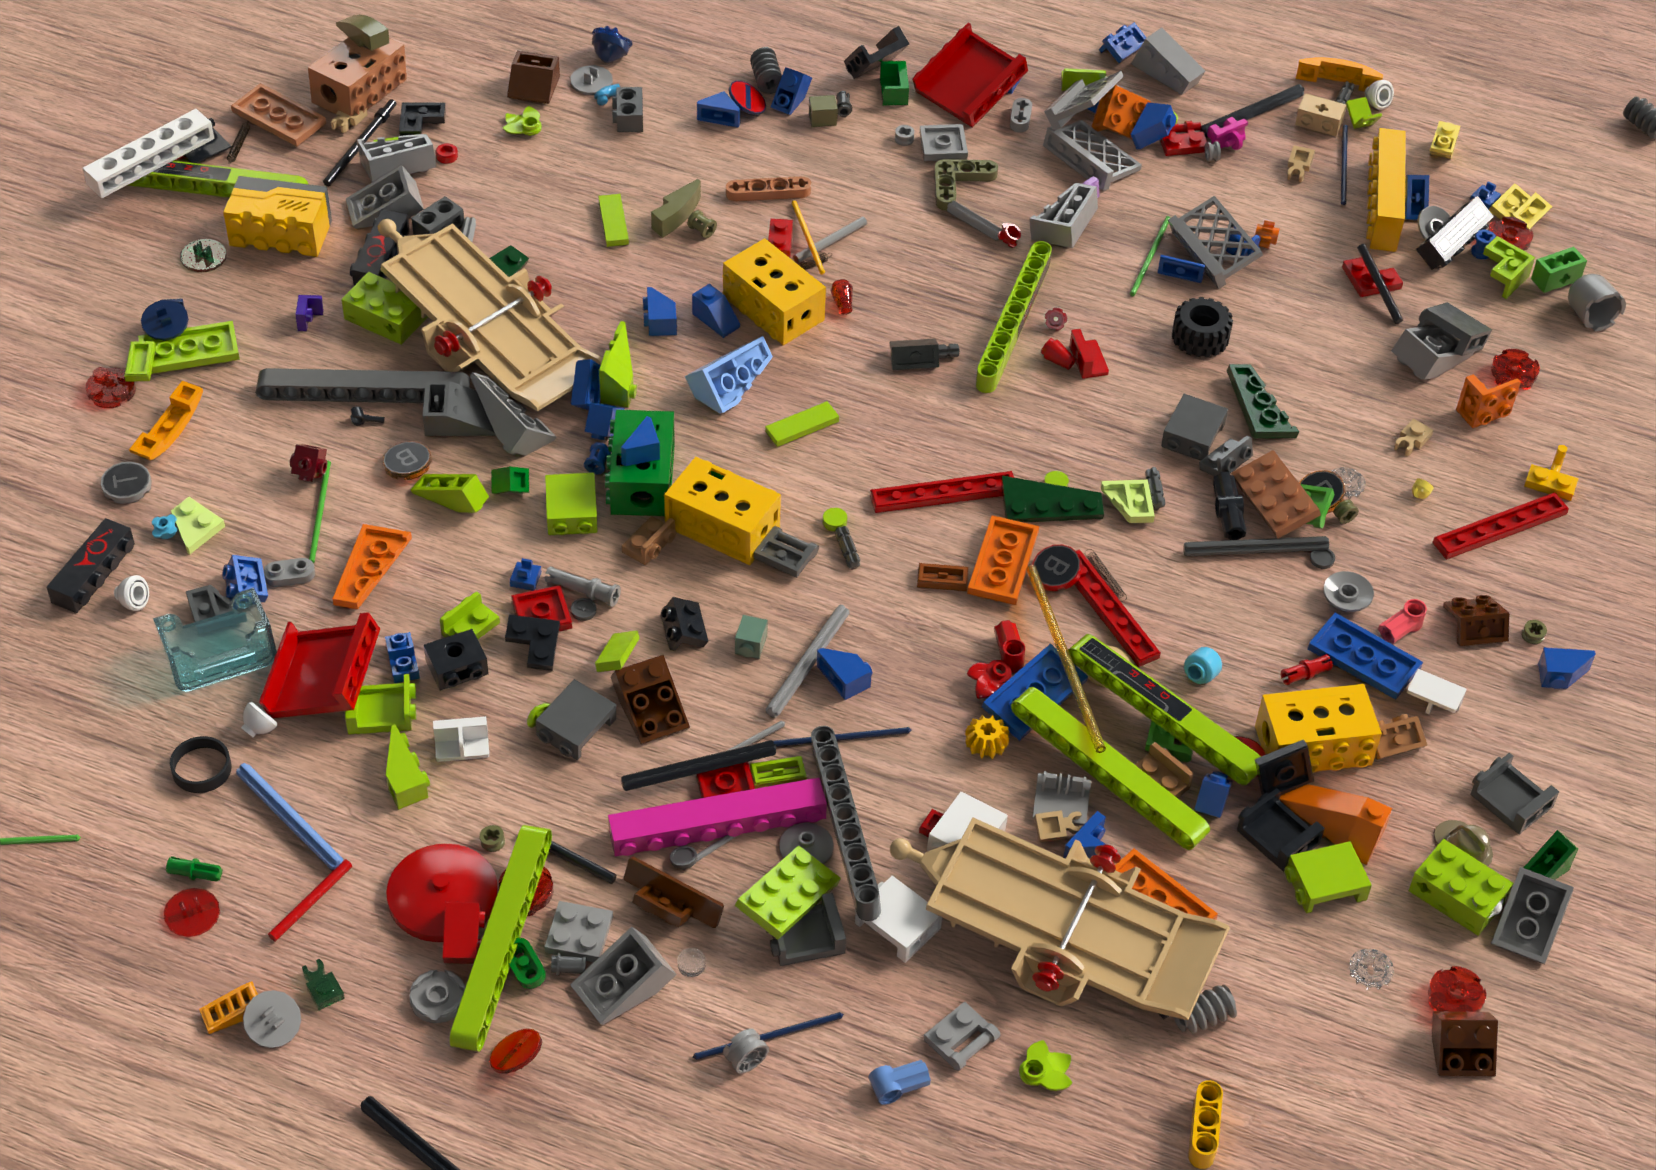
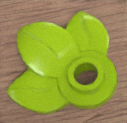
M530 106L525 108L523 115L505 114L507 125L503 127V130L509 134L523 133L533 136L542 129L541 122L539 121V112Z
M1044 1040L1035 1042L1028 1048L1027 1060L1022 1062L1019 1068V1076L1024 1083L1031 1086L1042 1085L1051 1091L1064 1090L1072 1085L1071 1079L1065 1074L1070 1066V1054L1049 1052ZM1035 1071L1038 1075H1032L1029 1072Z

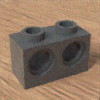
M616 87L617 96H612L613 109L617 110H612L613 123H617V132H643L642 87Z
M444 196L411 218L413 235L434 234L452 223L458 229H461L464 221L463 208Z

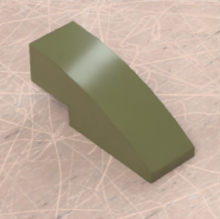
M353 15L336 22V26L359 47L365 45L372 51L389 44L388 28L369 16Z
M696 179L663 197V206L651 211V228L662 238L682 225L695 210L701 198V181Z

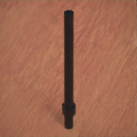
M390 99L383 108H379L374 115L375 118L358 139H364V143L367 142L381 123L383 124L388 120L390 112L397 105L395 100ZM357 140L325 177L323 183L326 186H331L358 153Z

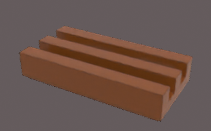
M919 563L917 588L967 592L969 567Z

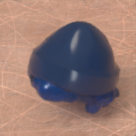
M609 26L604 28L598 27L592 31V45L597 56L605 63H611L623 56H627L630 47L633 45L629 38L619 34L617 27L610 29Z

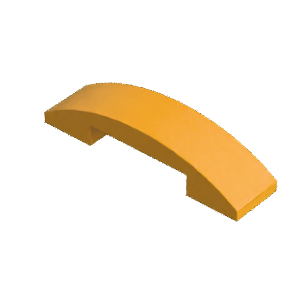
M1326 57L1300 59L1296 79L1317 82L1318 77L1340 82H1353L1359 85V91H1365L1375 81L1383 80V74L1370 67L1348 60Z
M181 381L169 397L171 402L169 407L148 434L141 433L129 449L130 453L153 460L165 452L179 437L193 416L203 394V388Z

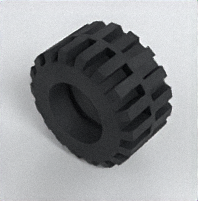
M1191 298L1189 301L1182 302V305H1179L1175 312L1172 329L1174 344L1179 346L1178 349L1186 351V354L1190 356L1193 354L1196 357L1201 358V356H1205L1207 358L1211 357V355H1219V352H1223L1229 344L1233 325L1232 313L1229 312L1226 306H1222L1223 303L1215 302L1211 298Z

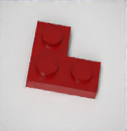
M1362 257L1343 261L1342 268L1360 298L1380 294ZM1394 268L1379 270L1389 292L1402 289L1403 281Z

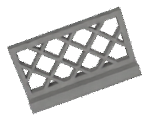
M1122 71L1086 86L1082 79L1070 86L1044 111L1053 130L1061 128L1076 113L1094 106L1124 77Z
M1082 120L1057 130H1053L1052 126L1047 128L1043 146L1087 180L1093 176L1099 179V189L1102 191L1109 189L1111 182L1141 170L1142 165ZM1075 138L1085 139V140H1087V142H1086V141H1081V140H1075ZM1090 149L1102 151V153L1090 151ZM1106 161L1117 162V164L1107 163Z
M1215 196L1180 218L1174 215L1168 219L1172 233L1197 263L1205 265V273L1218 289L1226 285L1225 279L1263 256L1259 247ZM1215 205L1217 207L1216 214H1205L1206 210L1211 206ZM1191 219H1199L1197 226H1188L1186 222ZM1203 220H1214L1213 226L1202 227ZM1218 221H1229L1228 228H1217ZM1200 232L1210 233L1209 240H1199ZM1215 233L1226 234L1224 241H1213ZM1230 235H1240V242H1229ZM1211 247H1222L1221 254H1211ZM1227 247L1238 248L1236 255H1225ZM1242 248L1254 251L1249 256H1240ZM1223 260L1234 261L1233 266L1227 270H1224L1222 267Z

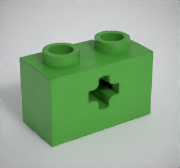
M1575 247L1536 260L1531 280L1543 293L1574 283L1578 278L1582 277L1587 260Z

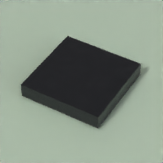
M1304 739L1254 759L1262 795L1266 792L1271 793L1276 788L1281 791L1280 795L1314 781L1308 745Z

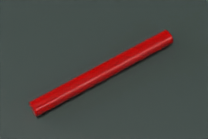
M347 859L343 860L268 933L270 939L276 942L353 867Z

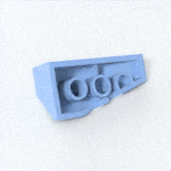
M761 336L686 375L685 378L694 397L721 414L739 404L742 400L741 396L750 389L755 377L761 374L773 356L764 337Z

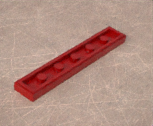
M1012 471L871 489L870 497L875 513L1003 496L1002 476L1014 477Z
M1554 492L1436 536L1432 543L1447 560L1567 515L1569 508Z
M1077 550L1076 552L1082 562V574L1074 584L1138 667L1159 659L1161 652L1081 550Z

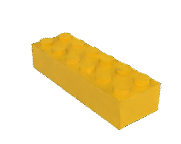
M1379 128L1378 136H1374L1372 141L1373 153H1369L1368 166L1371 167L1368 170L1367 180L1371 182L1368 183L1367 195L1371 196L1368 197L1367 209L1370 211L1367 214L1366 224L1370 226L1367 227L1366 239L1370 240L1369 249L1396 252L1405 220L1406 131Z

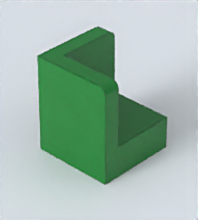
M509 466L492 469V494L506 492L529 493V468Z

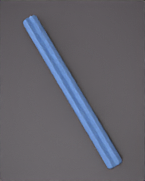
M242 763L236 770V774L331 870H334L343 862V858L249 764Z

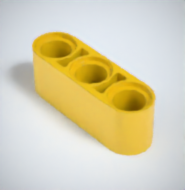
M1211 1080L1203 1081L1198 1085L1193 1102L1188 1158L1190 1163L1199 1169H1207L1213 1164L1219 1145L1223 1090L1217 1082ZM1203 1097L1211 1098L1213 1101L1205 1100ZM1201 1122L1208 1123L1210 1126H1204ZM1198 1148L1206 1149L1208 1152H1201Z

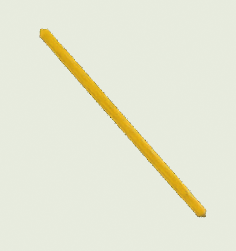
M792 201L791 204L819 273L823 275L825 270L797 202Z

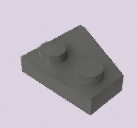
M212 585L186 591L199 635L247 622L245 612H239L233 607L232 602L225 596H221L219 591Z

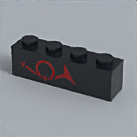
M382 209L378 218L374 219L373 228L370 233H367L363 248L359 249L357 260L350 267V276L353 278L354 286L368 272L384 279L387 278L380 270L381 264L398 254L397 244L390 237L382 236L378 231V225L382 220L390 219L394 221L396 231L402 237L408 236L410 232L408 214Z
M105 518L46 587L51 603L77 614L89 602L90 597L95 591L102 587L110 573L117 569L125 555L132 551L135 543L131 528Z

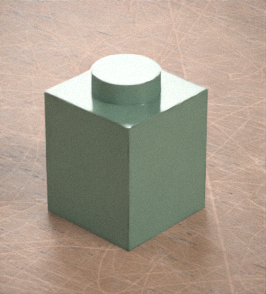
M747 615L742 616L735 636V654L760 659L767 639L768 620Z

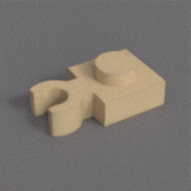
M367 108L364 113L362 110H359L360 114H355L354 116L338 111L336 113L337 117L331 121L332 129L335 130L341 126V133L347 132L349 125L356 126L367 116Z
M1293 146L1288 161V180L1294 174L1299 175L1300 183L1304 180V171L1309 172L1315 150Z
M1413 418L1401 431L1399 438L1396 440L1394 450H1398L1399 447H1405V456H1409L1412 453L1413 447L1420 449L1432 437L1434 430Z
M1062 810L1035 814L1034 819L1039 843L1066 839V831L1076 834L1083 826H1075L1072 820L1080 819L1082 816L1081 812H1072L1065 818H1063Z

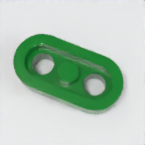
M516 938L514 944L518 943L509 965L522 987L526 989L537 988L545 980V969L529 941L524 938ZM519 953H524L520 958H516ZM531 974H536L535 977L528 979Z

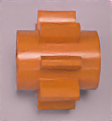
M1264 220L1263 225L1257 224L1255 235L1261 237L1259 247L1269 249L1270 244L1276 245L1280 228L1274 227L1275 222Z

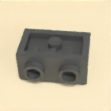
M1246 436L1239 442L1230 438L1199 462L1200 470L1213 476H1217L1221 472H1229L1230 474L1253 456L1252 437Z

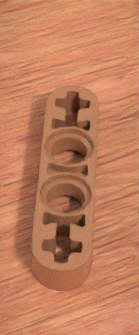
M802 176L731 180L726 184V197L736 202L805 198L811 194L812 182L809 178ZM775 187H784L785 189L776 190ZM754 188H762L763 190H762V191H754V190H752V189H754Z

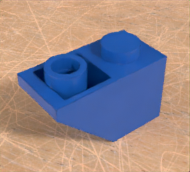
M785 67L770 108L791 115L805 99L812 77Z
M647 287V297H643V311L648 310V313H643L644 327H649V336L677 335L676 302L656 289Z
M1213 771L1212 774L1207 773L1202 781L1194 810L1220 818L1233 780L1227 779L1228 775L1222 772Z

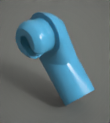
M609 85L598 90L594 94L597 104H607V97L617 95L616 87H620V85Z

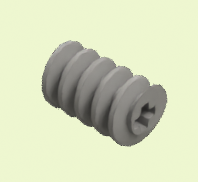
M1225 985L1214 986L1212 990L1206 989L1202 994L1200 993L1189 1020L1174 1017L1175 1022L1182 1032H1185L1186 1028H1188L1192 1034H1195L1197 1032L1196 1024L1202 1030H1205L1207 1028L1206 1020H1208L1211 1026H1215L1217 1024V1017L1221 1022L1227 1020V1013L1231 1018H1235L1237 1010L1234 997Z

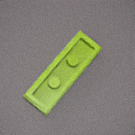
M621 194L598 196L606 246L629 245Z
M826 401L765 426V432L774 444L779 447L838 423L839 415L829 402Z
M638 630L614 633L595 662L597 672L622 669L640 639Z

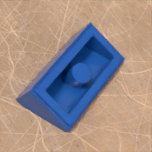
M1161 255L1158 273L1202 283L1205 265Z
M592 359L578 360L576 362L571 405L589 410L590 403H600L599 369L601 365Z

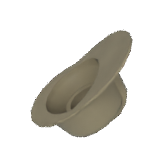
M1448 820L1436 827L1434 837L1437 844L1444 838L1486 866H1489L1492 862L1493 852L1489 836L1481 827L1467 825L1457 820Z

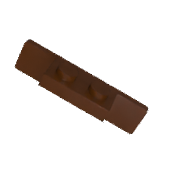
M634 856L629 858L623 879L640 889L634 894L633 904L678 928L691 917L712 928H716L719 925L724 909L723 903Z

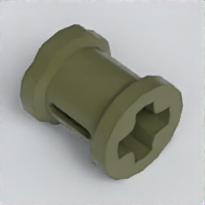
M700 210L692 212L688 218V227L698 230L704 238L712 236L717 228V222L706 218Z

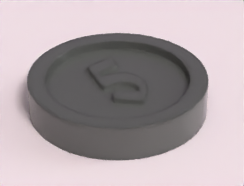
M1330 549L1313 550L1310 555V561L1317 568L1328 569L1335 562V554Z
M588 598L577 599L571 605V614L580 621L590 620L596 614V604Z
M690 846L677 847L670 854L671 864L677 869H688L694 866L698 859L696 850Z

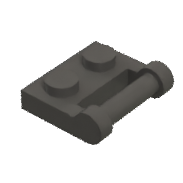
M774 526L754 551V559L797 578L809 561L817 555L819 545L813 542L809 544L782 532L781 528Z

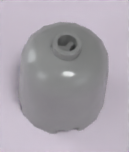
M1584 275L1578 278L1569 289L1568 301L1571 308L1583 324L1588 328H1593L1594 331L1606 330L1615 324L1613 320L1620 313L1623 315L1625 312V299L1601 275Z

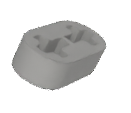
M1026 98L1014 100L1010 118V128L1013 131L1025 132L1028 130L1032 112V102Z

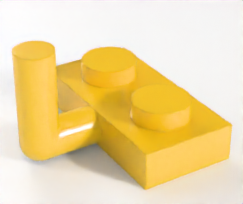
M1565 445L1558 446L1551 469L1531 464L1524 487L1546 494L1555 492L1559 498L1571 501L1579 478L1560 473L1568 448Z

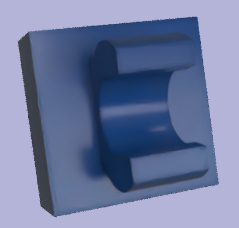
M1488 181L1486 186L1482 184L1471 195L1470 200L1478 196L1489 210L1501 197V194L1495 191L1496 185Z
M522 558L521 562H517L510 578V587L534 591L542 573L541 566L533 565L532 560Z

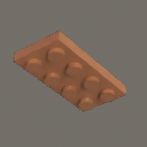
M262 83L231 105L232 113L247 121L249 120V122L296 147L326 124V118L321 114Z
M1274 450L1231 473L1237 485L1278 539L1321 516L1319 508Z

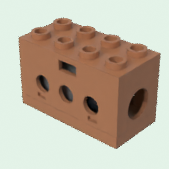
M348 37L308 67L311 102L334 114L341 111L354 116L355 114H360L359 110H362L364 113L366 108L367 110L407 79L404 44L389 38V44L371 51L365 45L359 47Z

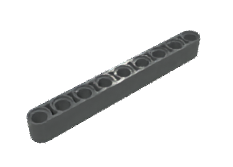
M262 369L258 374L255 393L260 399L274 401L424 403L425 381H451L469 388L470 377L463 372Z
M819 726L811 732L813 755L855 910L861 920L873 921L881 914L880 894L835 733L828 726Z

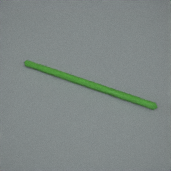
M1166 216L1130 292L1131 296H1135L1169 224V216Z
M327 461V470L322 477L309 560L315 563L331 466L330 461Z
M76 834L0 838V845L79 841L81 837Z

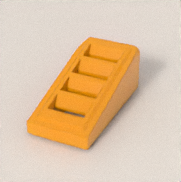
M253 981L239 986L199 1009L208 1034L243 1022L244 1011L248 1005L244 1001L248 999L251 1001L253 997L258 995ZM239 1004L240 1008L235 1010L233 1005ZM224 1008H227L229 1014L224 1016L222 1011ZM214 1012L217 1013V1016L219 1018L215 1022L213 1021L211 1016V1013Z

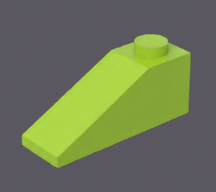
M423 474L411 488L413 494L459 513H476L489 498L476 474Z

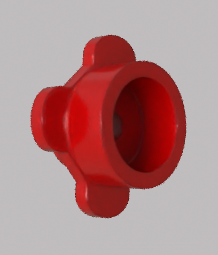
M1004 223L1002 231L998 233V238L1008 244L1009 247L1014 248L1017 245L1016 241L1021 238V231L1014 224Z

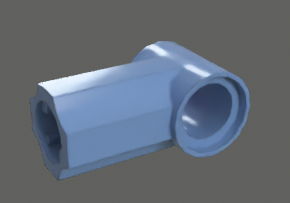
M922 1060L893 1069L891 1066H881L874 1069L868 1076L879 1103L883 1105L893 1103L903 1093L928 1086L931 1082L928 1068Z

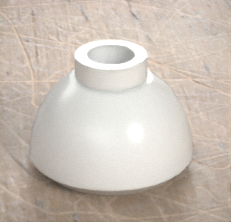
M1387 80L1375 81L1365 90V97L1375 109H1386L1392 102L1394 90L1392 84Z
M138 575L125 578L115 588L114 596L123 607L132 611H140L148 602L149 587L143 577Z
M248 702L243 712L244 725L241 727L245 732L254 738L256 734L269 733L277 727V722L253 702Z

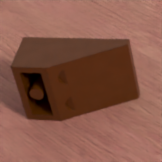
M664 655L623 667L613 672L610 678L618 700L640 744L690 728Z

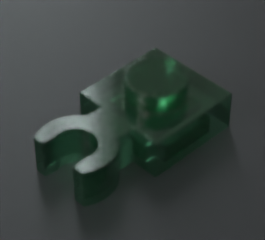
M317 959L318 969L316 971H309L306 965L302 966L304 978L309 981L306 983L307 990L317 1009L321 1010L345 999L334 974L332 972L325 974L323 962Z

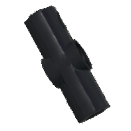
M1221 472L1213 478L1216 496V516L1221 518L1224 537L1229 540H1239L1246 536L1243 518V497L1238 495L1234 476L1230 475L1229 472Z

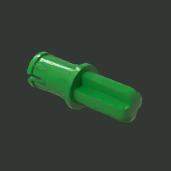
M171 856L166 864V872L168 874L187 876L190 880L199 878L217 882L220 881L223 874V869L219 865L203 863L197 858L187 860Z

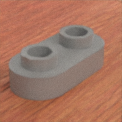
M307 558L271 562L264 568L265 581L272 587L308 583L315 577L314 563Z

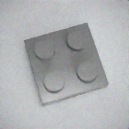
M963 124L920 126L919 133L924 161H939L943 159L967 160L968 150Z
M559 901L545 944V953L553 955L561 953V956L571 957L586 956V961L595 962L603 953L613 919V911Z

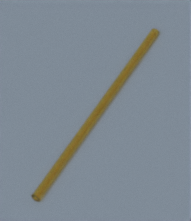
M1030 565L1026 571L1094 748L1097 753H1102L1106 750L1104 741L1036 566Z

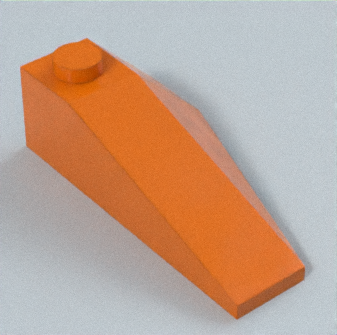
M1309 784L1282 794L1279 798L1301 820L1308 822L1310 825H1313L1315 822L1321 824L1325 828L1322 838L1326 837L1335 845L1351 841L1360 862L1365 865L1368 864L1381 839L1392 812L1391 807L1368 797Z

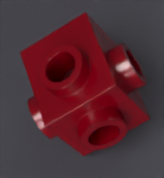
M296 444L295 452L290 458L291 474L299 475V480L313 482V478H322V475L327 470L328 463L325 460L327 449L306 444Z

